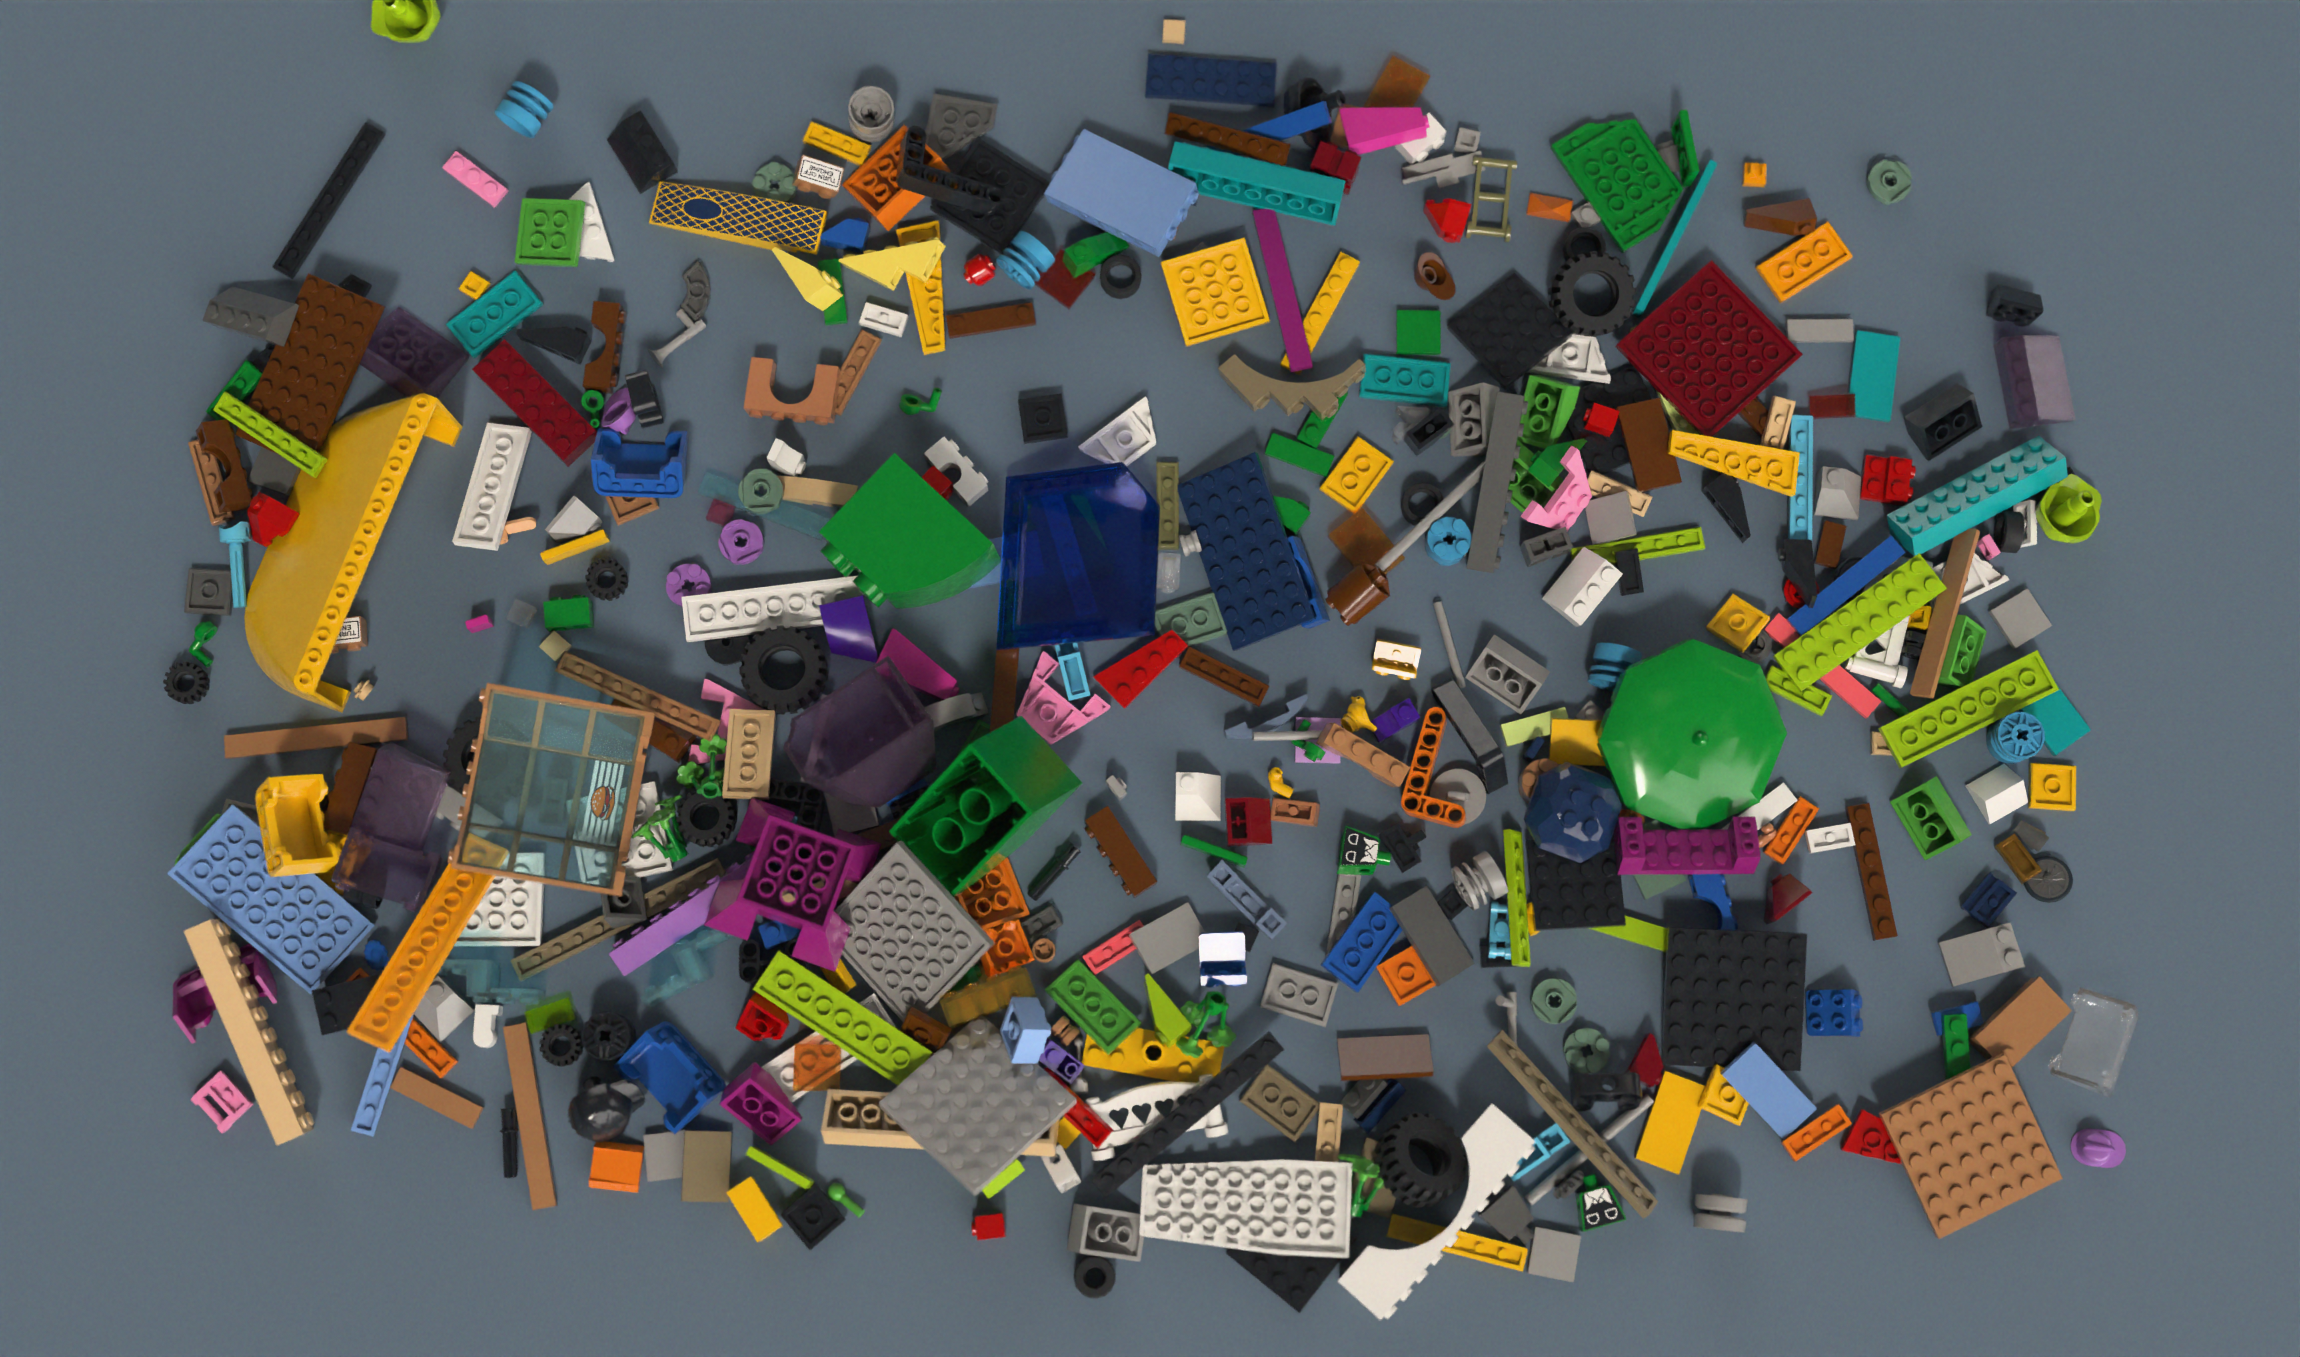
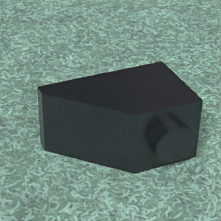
M1440 407L1407 431L1403 440L1413 453L1418 456L1438 441L1454 426V423Z

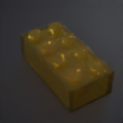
M1021 965L1008 969L1009 974L1002 977L999 974H995L986 978L987 982L979 985L975 982L965 986V991L957 993L954 990L944 994V999L940 1000V1004L949 1027L953 1029L980 1017V1015L987 1016L1005 1009L1009 1006L1012 997H1036L1037 994L1027 968H1021Z

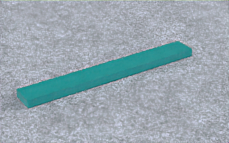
M1711 159L1708 162L1632 315L1639 318L1643 314L1717 166V162Z

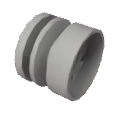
M867 86L857 90L850 98L848 105L850 129L860 140L879 142L892 131L894 125L893 100L886 91L875 86ZM868 116H872V118H875V120L871 121V119L868 118Z
M1486 851L1472 857L1474 869H1471L1465 862L1461 863L1462 871L1457 866L1451 869L1454 885L1460 897L1473 911L1479 909L1478 901L1483 906L1487 904L1485 893H1488L1494 900L1508 893V887L1501 871Z

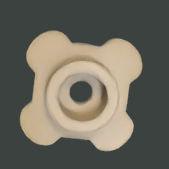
M367 680L366 683L361 681L354 689V692L357 693L355 695L356 699L358 697L364 701L372 691L374 686L369 683L370 680Z

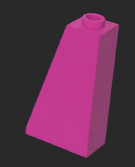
M1421 107L1339 109L1348 149L1356 152L1358 155L1427 137L1426 128H1430L1428 117L1422 114Z
M892 628L874 667L875 672L939 701L957 696L960 690L957 687V680L900 632Z

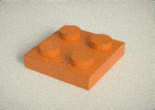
M1412 946L1376 967L1398 1007L1436 985Z

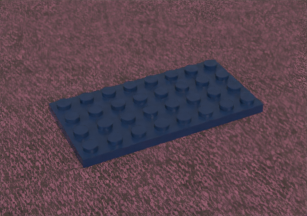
M1251 453L1177 485L1191 531L1195 530L1202 549L1199 554L1212 592H1214L1233 651L1240 650L1316 619L1258 453Z

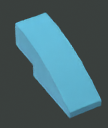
M1074 631L1052 636L1068 700L1091 696Z
M1556 1122L1532 1138L1535 1141L1532 1145L1535 1147V1150L1527 1159L1522 1157L1517 1164L1520 1167L1510 1177L1513 1182L1571 1142L1569 1136Z

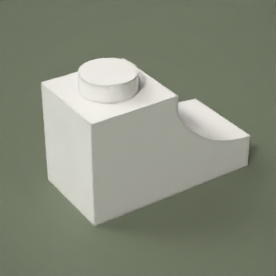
M775 439L767 456L771 468L791 477H797L798 474L801 475L806 467L803 454L789 447L784 441Z

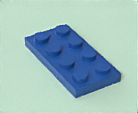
M1376 892L1371 893L1320 964L1356 993L1360 991L1402 932L1400 925L1389 909L1392 905Z

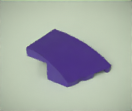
M863 595L819 605L831 653L876 663L879 657Z

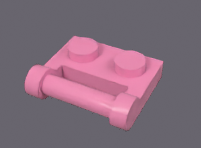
M219 1071L191 1098V1101L195 1105H199L217 1124V1129L221 1133L226 1132L253 1105L250 1099L224 1071ZM208 1094L229 1115L226 1119L206 1099Z

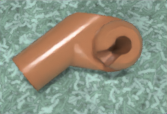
M1771 823L1765 824L1761 828L1763 834L1758 836L1760 848L1767 845L1776 836L1777 831Z

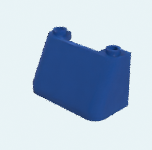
M598 428L591 456L594 490L602 496L677 498L681 496L685 482L688 445L687 431H672L668 433L665 445L623 444L620 434L614 429Z
M667 1021L647 1030L613 1066L618 1071L620 1077L625 1080L632 1081L638 1078L667 1110L663 1115L664 1125L674 1134L681 1131L726 1087L722 1077L684 1035Z

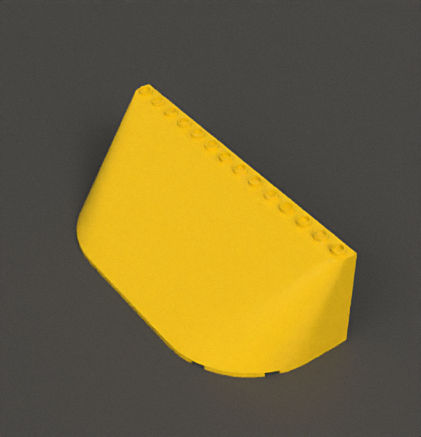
M418 394L363 409L341 419L331 426L319 452L328 460L317 478L310 476L302 469L300 470L286 503V506L300 513L289 533L283 537L276 536L272 539L273 543L267 547L247 596V607H245L244 617L247 641L256 662L273 682L289 693L343 713L351 692L321 681V675L422 437L425 436L455 447L463 428L438 398L427 394Z

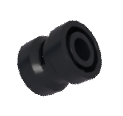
M1907 631L1901 655L1919 660L1926 635Z

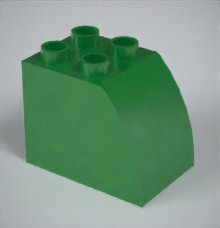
M895 453L819 531L827 542L820 552L844 577L847 578L854 570L858 572L859 575L852 582L878 608L886 600L896 609L925 606L948 599L970 588L1002 561L994 544Z
M1020 716L970 743L889 832L898 842L902 840L944 888L955 897L985 876L1024 844L1073 794L1082 782L1028 722Z

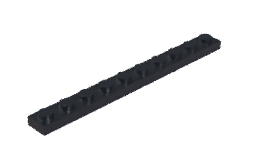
M1268 1031L1091 1178L1093 1183L1105 1197L1109 1196L1283 1052V1046Z

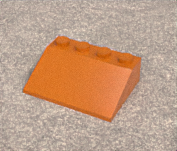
M905 125L842 184L887 231L896 225L925 197L924 195L900 188L896 182L900 145L909 129ZM925 144L923 164L950 173L951 170L940 156Z
M1008 857L973 885L954 897L983 930L994 928L1016 918L1020 919L1030 914Z

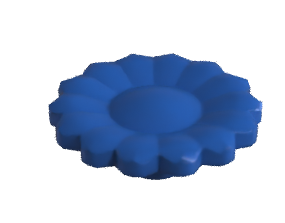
M376 939L368 941L364 950L367 965L372 970H383L387 966L388 951L385 949V945Z

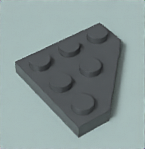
M933 94L926 128L925 144L939 155L943 161L994 128L998 109L997 104Z

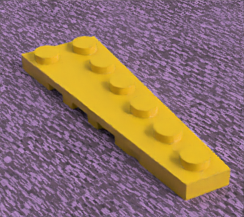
M939 221L896 229L900 247L905 246L907 242H926V239L937 237L940 240ZM940 256L926 283L906 273L924 355L945 351Z
M1675 430L1670 431L1667 454L1792 497L1795 495L1799 452Z

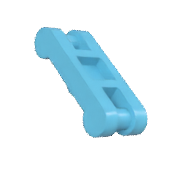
M1491 901L1488 958L1500 956L1511 960L1508 902L1507 904H1498L1497 901ZM1504 913L1506 914V918L1499 919L1497 918V914ZM1496 943H1503L1504 948L1497 947Z

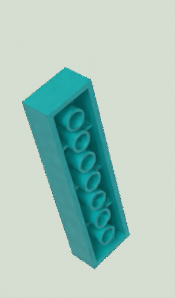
M1176 141L1168 170L1195 182L1200 195L1260 209L1275 210L1277 213L1334 226L1336 225L1346 182L1337 177L1323 176L1316 172L1297 170L1294 167H1284L1272 162L1258 161L1251 157H1241L1229 152H1219L1208 147L1202 148L1186 142L1180 143Z
M2037 436L1888 514L1887 520L1890 535L1913 556L1919 553L1922 554L2067 478L2066 457L2042 437Z

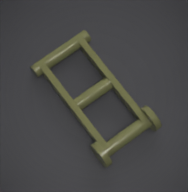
M1473 157V165L1477 166L1472 220L1467 221L1465 238H1470L1471 234L1504 237V242H1509L1511 225H1507L1510 186L1512 169L1516 170L1517 161ZM1482 166L1507 169L1505 194L1479 192ZM1479 200L1504 203L1501 228L1476 226Z

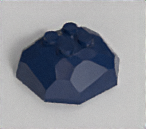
M1565 762L1538 775L1524 821L1537 848L1581 863L1609 848L1622 804L1609 777Z

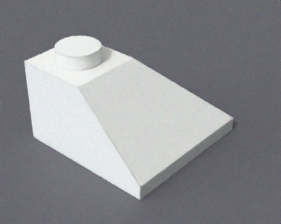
M1176 772L1175 821H1221V776L1198 772Z

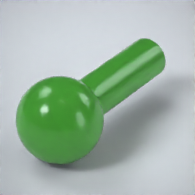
M833 1183L829 1186L827 1195L830 1200L840 1201L857 1217H861L864 1214L865 1210L846 1195L845 1187L842 1184Z

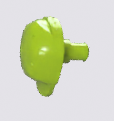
M373 0L372 31L380 36L389 37L396 42L417 43L426 41L430 38L440 20V11L436 0Z
M2070 474L2059 483L2050 486L2045 492L2035 511L2037 522L2049 539L2064 543L2082 542L2091 536L2099 523V509L2102 502L2101 494L2077 475Z

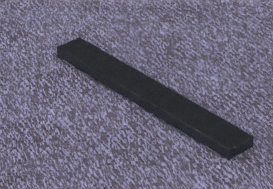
M366 122L364 123L272 266L276 271L294 279L384 139L385 133Z

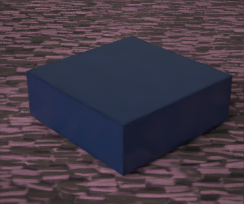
M1539 736L1536 737L1523 755V758L1531 762L1545 740Z

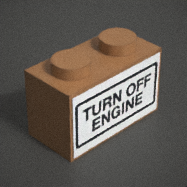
M802 155L798 160L792 185L797 186L799 190L804 192H816L822 198H834L839 192L844 168Z
M346 617L331 654L338 653L339 649L359 651L361 647L368 646L367 624L363 617Z

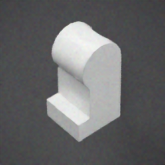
M476 1004L473 1040L477 1046L491 1048L497 1042V1034L495 1032L496 1015L502 1016L503 1006Z

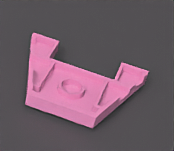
M1573 446L1568 449L1560 461L1569 474L1546 506L1542 508L1539 503L1532 500L1520 516L1528 522L1556 530L1566 527L1568 531L1575 523L1579 514L1588 505L1592 494L1580 452Z
M1043 651L1016 716H1022L1039 736L1052 745L1107 712L1111 706L1094 694L1081 711L1075 708L1045 683L1059 666V663Z
M704 679L701 699L724 703L720 719L721 723L718 729L720 738L727 740L730 709L765 710L722 686ZM691 744L688 761H694L696 764L710 763V756L701 752L698 745ZM726 752L724 754H717L715 762L725 760Z

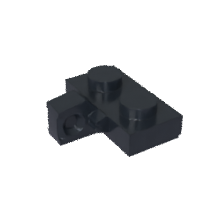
M1396 823L1379 834L1385 847L1391 852V856L1401 873L1422 862L1416 852L1419 849L1417 843L1427 837L1422 829L1411 835L1410 831L1404 833L1399 823Z

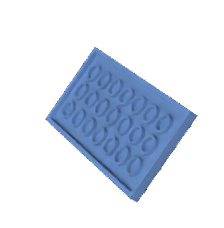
M234 804L167 873L310 995L312 990H315L375 926L373 922L344 900L339 893L315 873L270 877L265 860L260 826Z

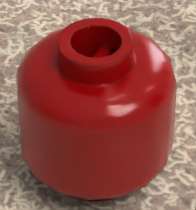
M977 254L964 264L966 272L963 275L970 285L974 283L977 286H983L995 277L994 270L997 268L987 254L985 256Z

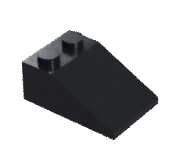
M381 974L312 990L322 1035L347 1030Z

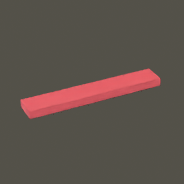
M1780 613L1764 628V631L1782 648L1787 647L1800 637L1787 619ZM1840 665L1820 678L1826 686L1865 719L1882 702Z

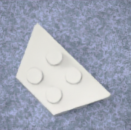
M588 182L568 199L585 202L579 257L583 256L586 259L593 260L598 258L614 262L615 259L591 184Z
M1572 334L1570 339L1527 372L1610 384L1611 380L1596 337Z
M1146 396L1078 446L1080 452L1122 471L1156 445V438Z
M1974 553L1960 604L2007 582L2009 578L1998 573L1992 568L1991 564L1981 560ZM1947 561L1932 568L1941 581ZM1937 596L1930 601V607L1932 608V613H1933V609H1934V606H1935V602H1936Z

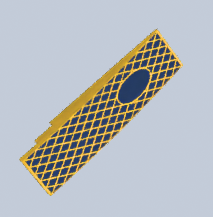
M659 182L649 223L769 250L776 247L795 253L802 251L817 255L827 211L732 192Z

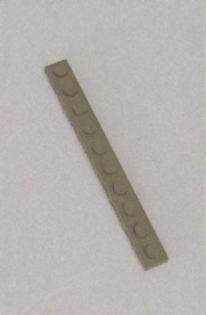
M719 858L644 894L647 919L669 909L671 905L679 900L683 902L689 899V893L698 887L700 890H703L708 886L706 882L716 875L721 878L725 874V870ZM601 915L510 961L519 980L524 981L641 922L613 929L604 919V915Z
M1503 1030L1498 1032L1487 1045L1490 1051L1642 1218L1649 1216L1659 1201Z

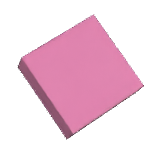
M1990 534L1978 540L1977 546L1987 561L2001 553Z

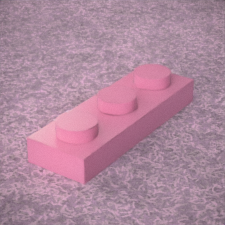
M457 151L442 167L444 171L494 208L508 193L504 186Z

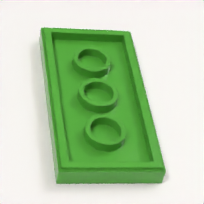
M1079 959L1045 988V992L1107 1055L1112 1053L1141 1025V1022Z

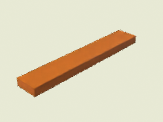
M359 967L346 982L369 977L370 975L363 968ZM412 1018L404 1043L439 1078H443L458 1061L425 1028Z

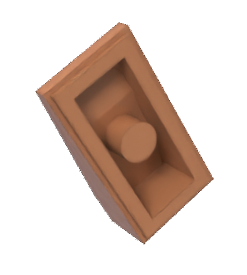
M1273 798L1271 820L1317 827L1320 805L1317 802Z

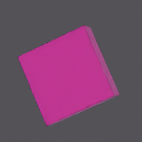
M486 614L465 622L467 629L471 633L494 627L492 619Z

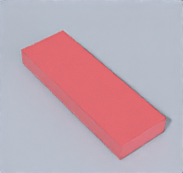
M1140 920L1082 956L1094 975H1097L1136 950L1129 934L1144 926Z

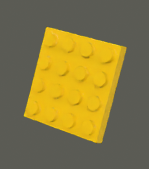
M1245 238L1160 263L1186 347L1270 322Z

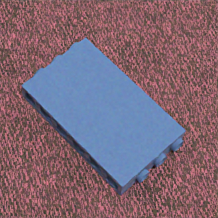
M1085 129L1074 139L1072 149L1064 155L1061 167L1053 173L1051 183L1044 193L1048 203L1158 257L1169 240L1171 241L1175 237L1176 228L1180 222H1184L1188 214V208L1197 201L1199 195L1195 182Z

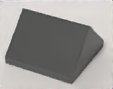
M600 874L598 876L599 887L609 888L611 875ZM625 876L621 897L600 893L604 919L613 929L647 919L640 877Z

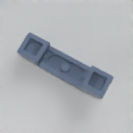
M1305 694L1287 702L1285 705L1287 713L1251 729H1248L1246 722H1243L1225 730L1224 736L1227 739L1252 738V732L1275 731L1287 724L1301 711L1308 700V696Z
M1223 860L1206 876L1244 916L1271 940L1286 926L1287 922L1258 897Z

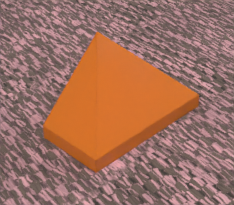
M1530 193L1526 215L1569 222L1573 200Z

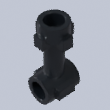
M922 788L915 791V797L905 802L899 803L898 800L894 801L889 806L894 818L903 817L904 811L909 810L927 789Z

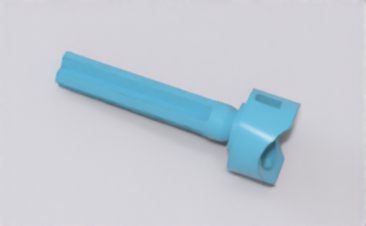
M239 522L231 528L219 525L220 542L229 544L233 608L247 607L242 543L251 541L250 523Z

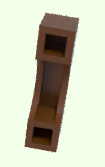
M593 301L591 323L595 329L605 335L606 346L604 352L597 360L585 364L583 387L586 391L595 390L600 393L613 394L614 387L618 385L616 367L620 366L621 354L618 351L619 345L623 344L624 339L621 327L626 322V311H624L620 303Z
M227 419L201 422L196 430L201 451L217 457L223 464L226 472L225 481L220 483L214 491L219 513L245 510L253 499V494L246 483V470L241 466V453L234 442V429L230 427Z

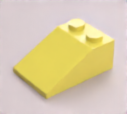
M776 247L772 249L807 302L824 311L843 296L839 290L841 287L840 283L834 276L830 277L825 270L821 272L814 266Z

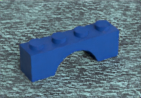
M1291 536L1288 537L1316 617L1315 620L1302 624V627L1311 629L1330 621L1301 538Z
M1724 874L1689 875L1688 880L1693 898L1704 900L1714 908L1718 918L1717 929H1738L1735 916L1731 915L1730 907H1732L1730 896L1724 890V885H1726Z

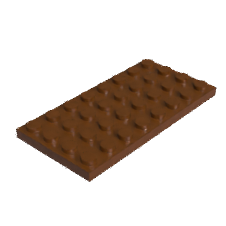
M308 273L295 301V304L299 305L285 346L275 345L248 406L319 453L385 307ZM238 427L235 435L276 453Z

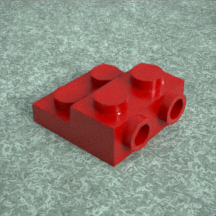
M1865 455L1860 499L1898 506L1906 504L1913 495V487H1909L1910 479H1913L1915 476L1916 466H1912V459Z

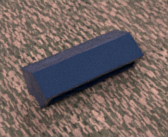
M1393 1078L1386 1082L1388 1085L1358 1119L1355 1117L1354 1119L1357 1125L1367 1134L1371 1132L1406 1091Z

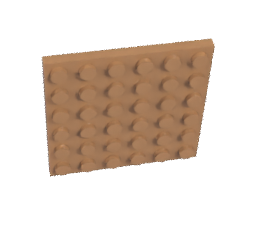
M2003 1053L1879 1113L1933 1232L1938 1239L2063 1179L2010 1063Z

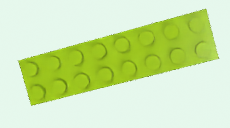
M1919 553L1779 651L1773 658L1799 692H1802L1947 588Z
M2038 650L1878 728L1900 769L2058 691L2059 688Z
M781 951L777 952L753 988L754 991L896 1085H900L925 1063L933 1053Z

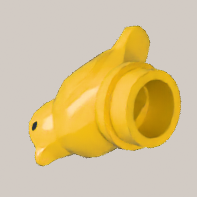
M1352 696V703L1348 706L1347 713L1340 720L1341 725L1351 733L1358 731L1360 728H1367L1375 732L1377 727L1369 721L1365 709V700L1361 696Z

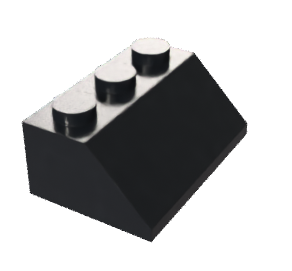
M641 110L621 121L607 139L640 194L678 172L674 162Z
M1958 383L1904 417L1908 435L1928 461L1982 428L1974 393Z

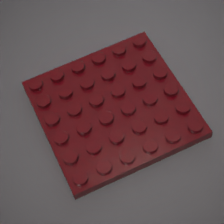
M1712 260L1615 346L1699 435L1713 437L1803 355Z

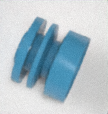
M515 80L511 85L513 90H508L506 93L512 102L503 99L494 113L511 129L528 138H534L542 126L537 118L545 120L548 117L546 112H551L554 106L537 89Z
M1019 231L1011 241V246L1014 250L1005 248L1003 250L1004 255H999L996 262L1011 280L1030 290L1035 286L1034 281L1040 280L1038 271L1046 272L1055 262V258L1039 240L1027 232Z
M1597 643L1593 660L1601 665L1590 667V672L1593 674L1588 676L1587 682L1602 690L1613 692L1620 674H1623L1628 669V666L1641 660V652L1619 644Z
M2015 712L1999 719L1989 728L1986 735V744L1990 754L2005 764H2016L2036 755L2042 749L2045 741V731L2041 722L2026 712ZM2018 733L2022 736L2019 740L2016 737Z

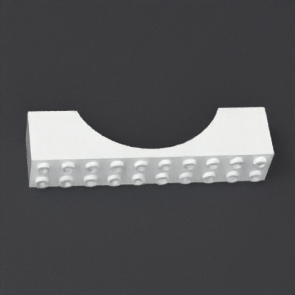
M1493 1104L1487 1108L1461 1138L1468 1156L1470 1178L1465 1201L1453 1222L1437 1237L1417 1247L1388 1250L1369 1245L1338 1280L1343 1287L1380 1320L1384 1317L1387 1319L1391 1317L1397 1310L1396 1302L1399 1299L1404 1301L1413 1291L1410 1286L1415 1281L1419 1284L1428 1274L1425 1270L1430 1263L1434 1266L1443 1256L1441 1250L1446 1245L1450 1248L1459 1238L1456 1233L1462 1227L1464 1230L1468 1228L1474 1221L1471 1217L1476 1210L1481 1212L1487 1206L1489 1201L1486 1198L1492 1192L1496 1195L1505 1185L1502 1182L1505 1176L1508 1174L1512 1177L1520 1167L1517 1164L1522 1157L1527 1159L1535 1150V1147L1532 1146L1535 1141Z

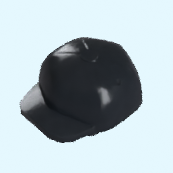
M1304 77L1291 85L1284 93V115L1326 101L1331 118L1332 109L1344 107L1345 95L1341 90L1328 94L1317 80L1311 77ZM1331 123L1304 132L1298 136L1303 138L1304 143L1308 147L1317 150L1321 141L1328 142Z
M590 1077L583 1082L585 1091L576 1095L570 1102L568 1122L571 1123V1127L579 1136L594 1142H604L622 1134L629 1124L631 1114L644 1105L646 1100L637 1083L631 1080L601 1084L599 1077Z

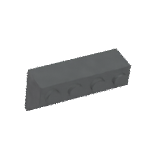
M231 287L209 301L202 321L226 331L284 347L299 305Z

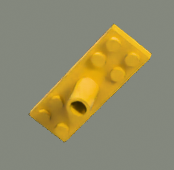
M1137 1028L1109 1055L1087 1035L1082 1064L1172 1082L1197 1083L1200 1081L1199 1076L1212 1074L1214 1077L1220 1072L1224 1046L1216 1047L1212 1045V1041L1199 1039L1197 1044L1203 1049V1053L1199 1058H1194L1191 1055L1183 1054L1181 1049L1176 1046V1043L1170 1048L1165 1043L1163 1045L1159 1043L1154 1035L1155 1031ZM1149 1047L1160 1050L1161 1055L1157 1057L1156 1061L1148 1059L1146 1050Z

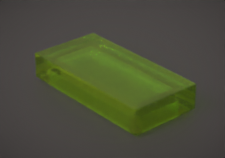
M569 997L524 1012L531 1034L554 1027L557 1024L561 1025L576 1020Z

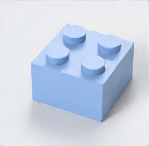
M1038 997L1011 998L1000 1028L1011 1063H1038L1040 1055L1044 1052V1045L1047 1037L1050 1036L1051 1027L1046 1021L1044 1008L1041 1007Z

